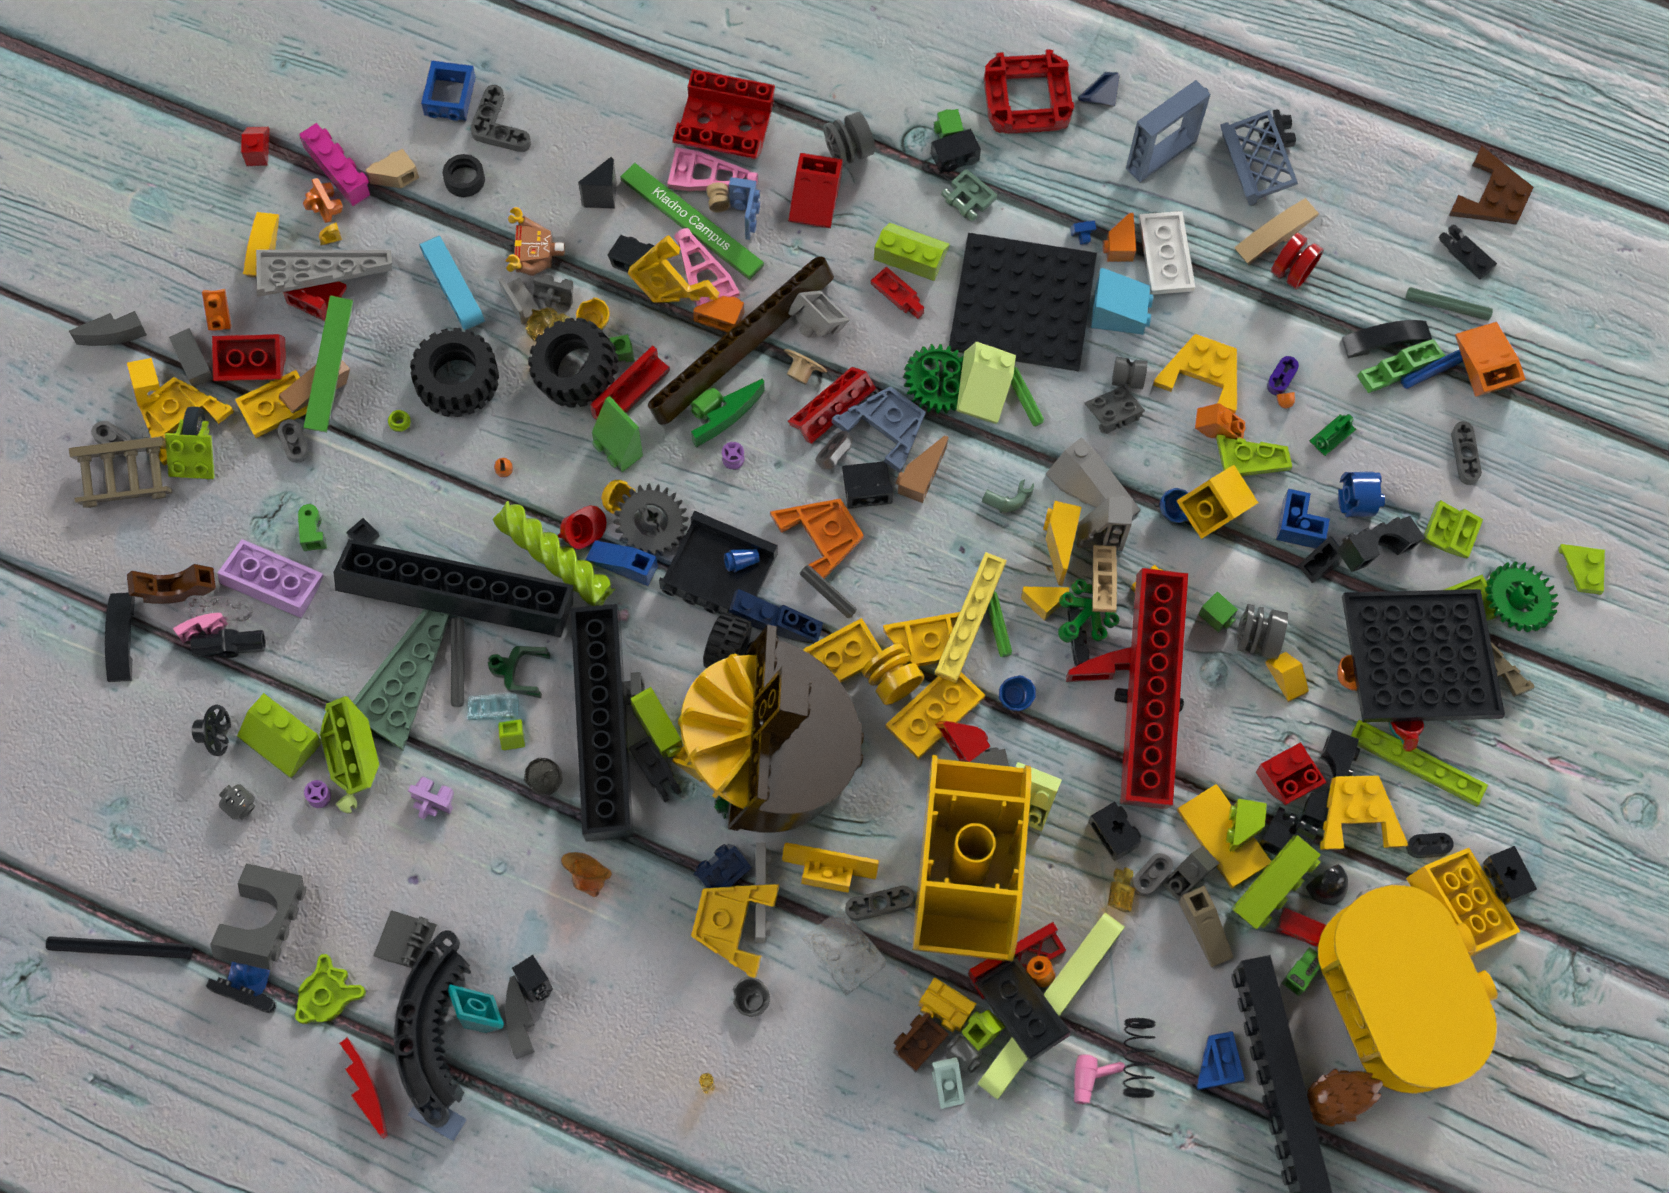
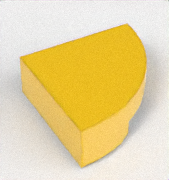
M337 222L326 226L319 233L321 245L342 240Z

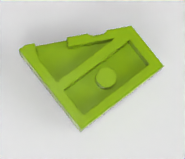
M1560 544L1558 551L1560 554H1563L1567 562L1566 568L1574 578V584L1578 592L1601 595L1604 592L1605 550Z

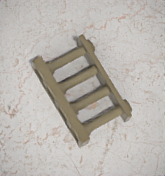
M153 437L69 448V456L80 463L84 497L74 498L75 503L83 505V508L96 507L99 502L152 496V499L166 498V494L173 492L170 487L162 486L159 453H161V449H166L165 439L163 437ZM147 451L150 457L153 488L139 489L136 456H138V452ZM124 454V457H126L130 491L116 492L113 467L115 455ZM100 457L103 460L107 494L93 495L90 470L92 458Z

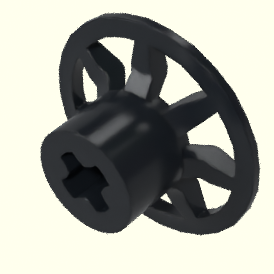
M212 705L206 711L204 718L195 720L192 725L194 741L196 743H204L208 752L217 757L225 754L228 747L227 745L221 750L222 744L219 741L224 744L229 743L227 736L222 734L223 730L231 728V720L226 709L221 705ZM215 709H218V710H219V712L217 713V716H216V714H215V712H214ZM225 716L227 723L220 724V722L224 719Z

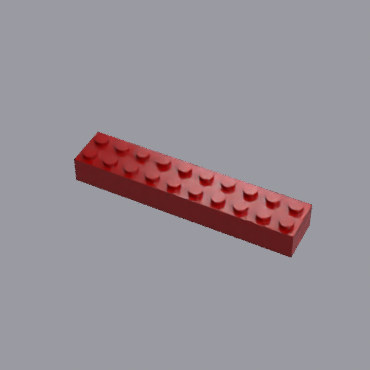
M1142 568L1136 574L1120 804L1158 809H1168L1173 806L1188 573Z

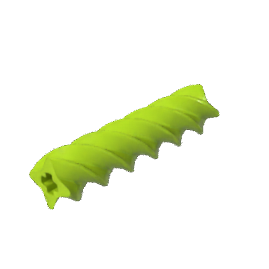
M507 501L502 510L493 518L495 526L502 533L510 536L520 548L527 550L537 562L544 564L551 574L561 578L565 584L573 585V591L579 593L580 597L589 605H603L606 599L615 591L616 588H611L610 580L606 575L594 574L593 566L589 561L577 560L576 552L572 547L560 546L559 538L555 533L543 532L542 524L538 519L526 518L524 507L521 505H510L509 501Z

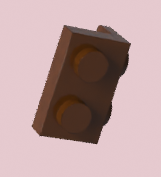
M928 1012L923 1016L918 1014L910 1024L912 1029L907 1034L902 1032L893 1043L895 1045L893 1053L915 1073L949 1035L930 1018L931 1015Z

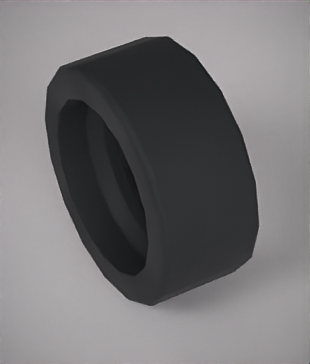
M459 154L448 159L444 164L442 171L444 183L448 191L453 195L470 197L483 188L485 182L483 166L476 157L468 154ZM467 167L476 171L477 175L474 180L466 184H458L451 179V175L459 168Z

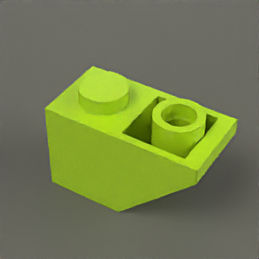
M1238 799L1234 806L1231 805L1229 820H1232V829L1228 828L1226 842L1230 843L1229 851L1234 852L1262 831L1265 826L1267 803Z

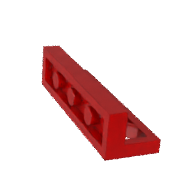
M653 345L590 404L593 418L597 420L605 399L609 396L627 413L670 371V367L658 358V351Z
M852 366L791 417L788 423L790 426L799 429L806 442L812 444L834 425L832 423L834 416L837 414L841 415L854 405H858L876 387L867 371Z
M1283 908L1275 931L1318 948L1320 936L1326 924Z
M1054 922L1018 941L1014 956L1018 957V960L1021 962L1022 954L1028 951L1037 954V956H1046L1051 961L1065 953L1066 949L1056 934L1058 929ZM1050 938L1053 939L1058 947V950L1053 953L1041 951L1043 942ZM1037 945H1039V949H1038V950L1033 949L1034 947H1036ZM986 959L969 969L968 976L982 999L984 997L976 987L975 982L1006 961ZM1021 963V964L1023 965V967L1025 968V970L1028 972V970H1027V966H1028V965Z

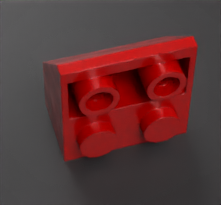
M1301 742L1261 763L1256 770V774L1267 791L1284 805L1326 784V780Z

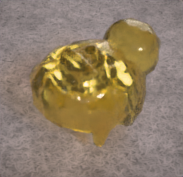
M550 307L542 308L541 310L532 309V314L526 322L525 328L529 337L535 341L538 335L541 336L544 333L543 330L549 326L551 328L554 326V322L559 320L565 322L566 318L571 317L566 314H559Z

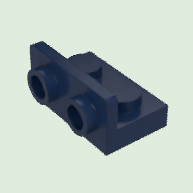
M723 844L714 851L715 855L710 860H704L695 868L697 871L693 873V876L705 888L730 887L752 867L735 845Z

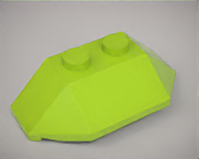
M343 696L326 704V713L322 721L320 738L331 780L344 789L347 794L353 795L371 787L380 764L368 719L348 696Z

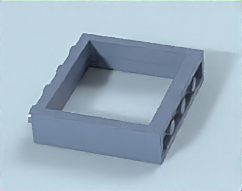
M1197 80L1137 121L1126 169L1139 183L1197 142L1211 95L1208 89L1204 88ZM1183 117L1180 128L1155 145L1157 135Z

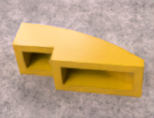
M256 213L247 245L243 269L244 275L257 277L256 250H275L279 214Z

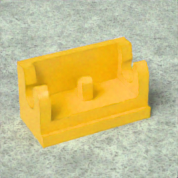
M152 358L128 362V371L138 407L145 403L157 401L160 398L159 394L148 395V392L160 389Z

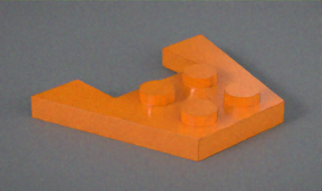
M841 498L770 511V516L781 533L802 523L822 555V558L809 565L824 579L857 546L864 536Z

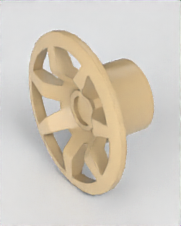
M784 349V352L794 360L786 374L792 379L806 385L814 370L827 373V370L815 361L795 351Z

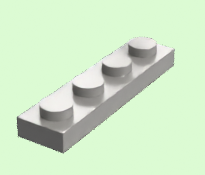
M756 842V885L771 884V874H766V865H771V850H766V842ZM757 902L756 943H766V936H770V921H766V912H771V906Z

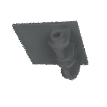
M1125 386L1084 402L1101 423L1099 425L1101 433H1110V431L1116 429V426L1117 428H1122V424L1126 426L1129 423L1138 421L1143 416L1142 413L1145 412L1144 408Z
M391 910L373 956L413 968L418 958L430 944L437 924L428 922V919L424 917L415 918Z

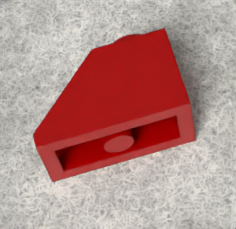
M269 126L247 127L242 133L241 154L246 166H268Z
M939 721L935 724L959 761L971 762L990 747L987 741V734L977 726L950 721Z

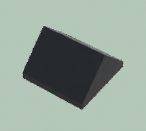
M612 157L608 158L578 182L581 204L584 208L615 209L617 179L614 159Z

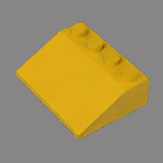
M1470 848L1427 864L1406 878L1411 887L1420 889L1440 901L1450 912L1456 925L1465 923L1468 926L1476 943V951L1469 953L1470 958L1520 932L1502 900L1498 899L1494 887Z

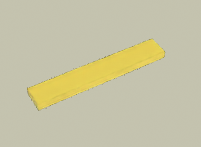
M985 552L934 675L957 683L1007 560Z

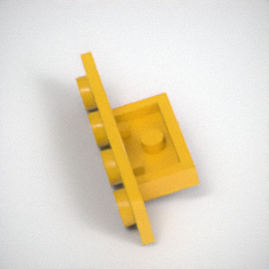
M785 842L783 847V862L804 866L801 884L849 893L852 875L869 879H876L879 860L788 842Z

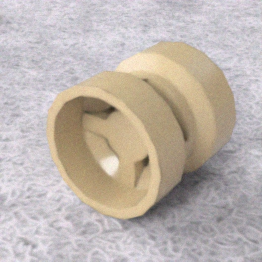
M717 182L707 186V196L710 198L708 201L709 209L712 212L728 210L730 208V200L727 197V185Z

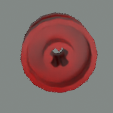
M1299 232L1285 245L1271 268V273L1279 279L1288 274L1287 284L1296 290L1312 273L1324 252V249L1316 243L1306 248L1308 239Z

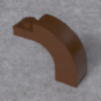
M193 564L181 572L169 575H154L137 571L127 573L129 596L143 598V603L170 604L202 597L216 589L214 568Z

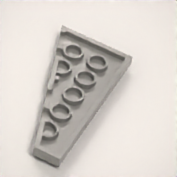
M256 250L257 297L392 271L391 250Z

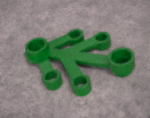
M1077 579L1071 585L1072 591L1077 595L1082 593L1092 594V584H1087L1083 579ZM1065 592L1060 596L1059 603L1062 607L1084 608L1072 622H1066L1059 627L1058 636L1062 641L1069 643L1076 639L1079 635V628L1090 616L1093 628L1091 632L1092 638L1100 642L1107 637L1108 633L1106 628L1102 626L1100 612L1093 611L1092 599L1074 597L1070 592ZM1105 612L1103 621L1108 628H1113L1119 624L1120 619L1114 612Z

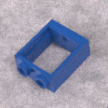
M431 60L421 102L424 115L431 118L441 117L449 118L453 121H466L476 80L474 67ZM436 80L464 84L459 104L431 100Z

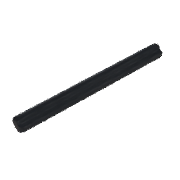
M54 936L47 937L45 944L46 949L49 951L190 959L193 955V946L190 944Z

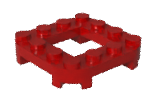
M1046 49L1045 54L1004 57V52L997 53L996 57L985 65L984 72L988 118L994 131L997 133L1014 134L1066 129L1072 119L1074 110L1067 59L1064 60L1059 55L1054 54V50ZM1047 77L1051 108L1011 111L1006 79Z

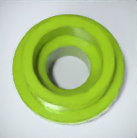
M395 410L388 417L389 427L396 432L405 431L411 424L409 414L403 410ZM398 420H403L402 423L396 424Z

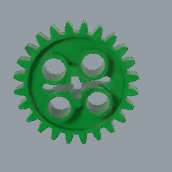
M930 344L928 350L925 346H922L920 352L916 350L913 357L910 356L907 361L908 364L904 367L906 372L903 378L907 380L904 383V387H910L907 395L914 394L915 397L912 402L919 400L920 408L927 405V412H930L932 408H935L936 414H939L941 409H943L945 414L949 412L950 408L954 412L957 410L964 356L960 358L957 356L959 350H956L954 353L950 352V346L946 350H943L942 344H939L937 349H935L933 344ZM938 361L941 362L940 371H939V362H938ZM924 365H929L932 370H928ZM946 367L951 368L954 372H949ZM924 385L931 387L932 390H927ZM946 388H951L954 393L948 392Z

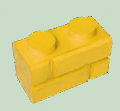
M934 977L921 997L918 1006L921 1007L920 1012L922 1014L928 1012L931 1015V1019L935 1016L941 1020V1025L951 1032H954V1030L960 1032L974 1011L976 1003Z

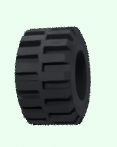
M723 612L715 621L708 637L703 655L704 667L708 668L732 654L742 656L746 652L750 640L751 622Z

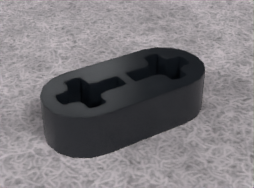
M1446 833L1417 834L1408 840L1406 850L1413 858L1446 856L1453 849L1454 842L1451 836ZM1441 840L1447 846L1442 850L1441 846H1433V844H1437ZM1418 841L1419 845H1427V847H1423L1418 852V849L1413 848V845Z

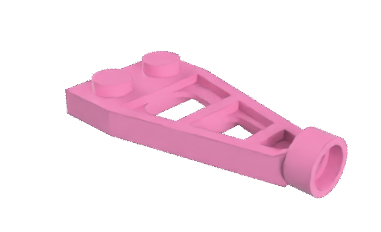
M676 147L667 185L669 189L691 192L706 191L707 186L710 184L722 182L729 189L730 181L716 180L718 170L730 171L733 173V178H747V180H753L756 183L758 182V173L749 172L747 169L697 150ZM703 164L712 169L711 177L695 180L693 178L695 165Z
M685 228L678 231L674 238L681 248L680 251L688 284L698 283L697 273L709 269L718 278L717 281L711 283L719 292L718 298L721 296L739 297L740 292L731 275L692 235L690 229ZM699 252L705 262L693 267L688 256ZM701 297L700 301H694L697 307L711 300L709 297Z

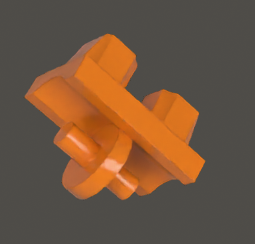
M318 178L312 179L313 187L310 192L305 194L306 199L303 201V206L306 210H313L314 213L320 212L325 223L331 222L332 215L342 212L343 204L338 198L329 199V197L334 196V188L331 182L321 183Z
M203 290L202 296L208 330L231 329L226 290Z

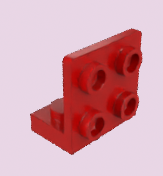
M340 281L282 293L287 304L325 321L330 296L341 298L347 286Z

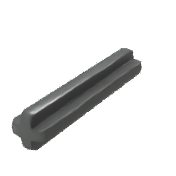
M806 565L800 571V576L846 618H850L855 614L856 607L810 565Z

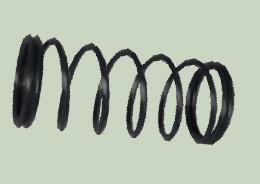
M1128 1018L1124 1020V1025L1126 1026L1124 1031L1135 1037L1124 1041V1045L1133 1050L1125 1053L1123 1057L1135 1064L1125 1066L1123 1071L1134 1077L1123 1081V1085L1127 1088L1123 1090L1122 1094L1133 1098H1150L1155 1095L1154 1090L1130 1087L1125 1082L1135 1079H1154L1155 1077L1132 1074L1125 1069L1138 1065L1154 1066L1155 1063L1130 1060L1126 1058V1055L1135 1052H1155V1050L1135 1048L1127 1045L1126 1042L1133 1039H1155L1156 1037L1133 1034L1126 1029L1128 1027L1138 1029L1153 1028L1156 1026V1022L1147 1018Z

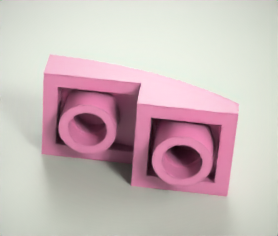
M210 613L187 620L174 627L173 630L180 640L185 643L186 641H191L192 636L199 635L202 631L206 635L218 634V631L223 630L228 623L221 613Z

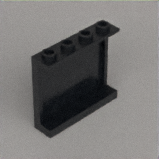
M694 510L691 516V525L664 578L660 577L659 579L660 589L669 596L676 595L683 598V601L690 605H700L711 614H722L725 612L734 615L729 612L734 592L740 589L753 596H758L778 555V545ZM757 549L759 554L758 563L737 572L727 571L724 563V553H728L729 550Z

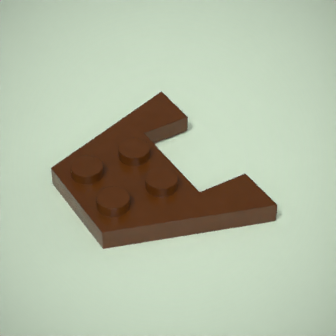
M1481 145L1472 166L1492 175L1479 203L1458 195L1449 216L1517 225L1534 187Z

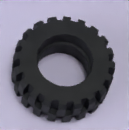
M566 318L565 322H561V320L554 322V326L551 328L549 326L543 330L544 333L541 336H537L535 339L536 345H532L530 349L532 357L528 358V365L531 367L529 373L534 379L533 382L551 401L560 406L566 405L568 408H575L576 404L580 407L587 406V402L596 400L615 381L613 375L618 373L616 363L619 360L614 344L596 324L591 321L587 322L583 318H577L576 321L574 318ZM581 348L589 349L588 361L581 371L570 377H558L559 365L568 353Z
M447 328L442 329V333L436 334L434 332L430 334V339H423L419 343L420 349H415L413 353L414 359L410 362L411 378L421 402L425 406H429L431 411L435 413L441 411L442 416L447 417L450 414H455V417H462V413L467 412L470 415L475 413L474 409L485 407V401H491L494 397L493 391L497 390L499 379L495 355L489 343L485 342L482 336L478 334L475 336L474 331L468 329L462 332L461 328H454V331H448ZM463 360L475 366L471 377L460 384L446 385L434 379L439 368L450 361Z

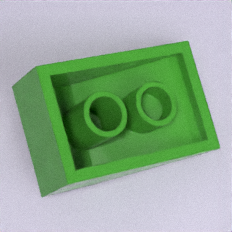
M610 396L607 397L592 430V444L598 452L601 453L603 451L606 454L607 461L613 468L618 467L623 472L643 457L639 427Z

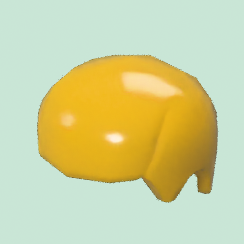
M593 297L579 305L576 311V319L583 318L587 322L591 321L603 330L610 319L609 308L605 301Z
M620 479L610 481L604 487L601 495L603 507L612 514H614L615 510H621L617 503H625L622 499L623 494L631 497L629 490L632 487Z

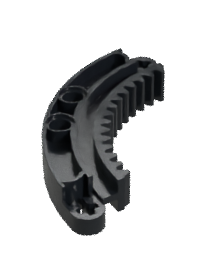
M449 930L439 933L416 961L401 992L394 1024V1051L400 1079L417 1111L431 1126L436 1128L442 1127L448 1122L450 1117L448 1108L455 1101L459 1103L464 1094V1091L454 1080V1076L449 1072L450 1067L446 1064L447 1058L443 1055L445 1049L441 1046L445 1042L440 1037L445 1034V1031L440 1026L446 1024L441 1017L448 1015L444 1007L451 1006L447 998H450L448 986L449 984L458 986L457 981H465L462 974L471 973L470 965L457 953L460 946L459 938L454 932ZM448 939L452 944L448 947L443 941ZM436 947L443 953L442 956L435 949ZM411 1010H415L414 1015L410 1018H407L408 1012ZM413 1044L409 1052H404L407 1045ZM435 1109L440 1112L441 1118H434L431 1111Z

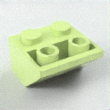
M1019 762L1016 764V767L1024 768L1025 766ZM1032 767L1028 826L1042 831L1062 779Z

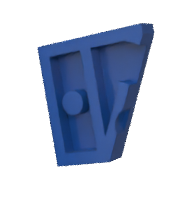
M1233 1031L1208 1036L1197 1081V1091L1244 1082L1245 1077Z

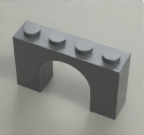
M246 863L238 881L240 897L269 903L277 912L268 924L257 929H242L219 923L210 944L212 955L214 958L271 970L274 961L277 962L280 957V946L282 941H286L288 938L290 922L296 919L298 903L305 898L307 888L304 886L303 876Z

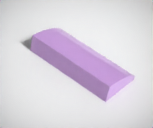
M241 539L217 573L220 584L299 618L307 610L323 579V573Z

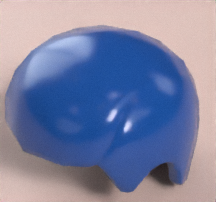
M1173 488L1167 490L1162 495L1159 503L1160 512L1167 520L1174 523L1188 520L1177 503L1178 499L1188 493L1186 490Z
M1022 675L1006 679L999 688L1000 702L1003 707L1013 712L1027 709L1036 698V688L1032 681Z

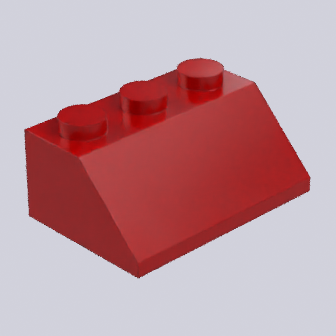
M280 334L212 336L213 381L282 379L286 361L285 337Z

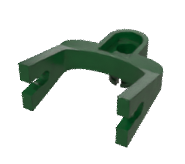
M515 646L509 658L501 657L498 654H493L488 658L490 660L488 662L490 672L495 677L504 678V685L508 692L541 698L542 693L537 686L515 685L514 677L517 664L523 655L550 659L551 654L548 652L547 647Z

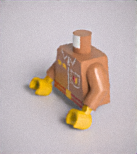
M513 207L510 210V213L514 215L508 217V222L512 224L519 222V225H516L514 254L509 255L505 260L509 262L506 267L507 271L513 272L516 269V272L534 276L552 266V256L565 255V243H553L550 230L523 216L520 208Z

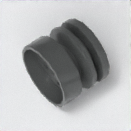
M861 112L845 116L844 124L838 119L834 120L833 124L831 122L824 124L827 148L832 158L843 159L842 166H845L847 162H854V153L859 159L874 155V139L870 127Z
M1247 604L1245 612L1240 618L1237 630V651L1244 652L1247 643H1249V653L1253 654L1257 645H1261V656L1278 659L1286 634L1288 613L1272 609L1268 618H1264V607L1259 606L1256 616H1254L1255 605Z

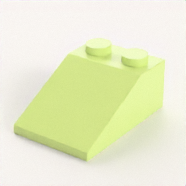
M975 342L964 351L956 411L997 424L1013 378L1016 355L979 342Z

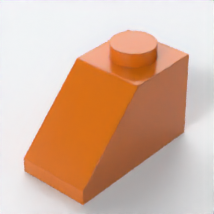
M1134 213L1126 215L1109 231L1107 240L1103 241V253H1107V262L1134 261L1136 253Z
M721 296L716 300H711L695 307L693 310L694 321L729 332L741 322L745 313L744 302L736 297Z

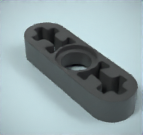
M1461 421L1454 426L1451 432L1458 476L1462 483L1473 485L1482 474L1475 432L1470 423ZM1460 429L1463 430V433H1467L1466 436L1464 437V441H1465V442H1462V441H1463V434H1462V433H1458ZM1461 449H1469L1472 452V457L1466 458L1462 456ZM1468 468L1471 473H1474L1473 477H1470L1468 473L1466 474Z
M898 886L853 897L845 905V914L852 921H861L905 910L913 904L914 893L907 886ZM900 892H903L905 896L909 895L906 903L896 900L893 902L894 906L890 907L891 901L888 895L892 894V899L898 898ZM881 897L885 899L887 905L884 909L878 910L874 908L873 900ZM869 900L868 906L871 912L867 913V908L861 909L858 915H855L854 911L850 912L853 904L863 907L866 904L865 901Z

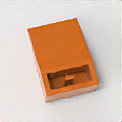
M1497 322L1455 334L1475 397L1508 388L1526 380L1519 358Z

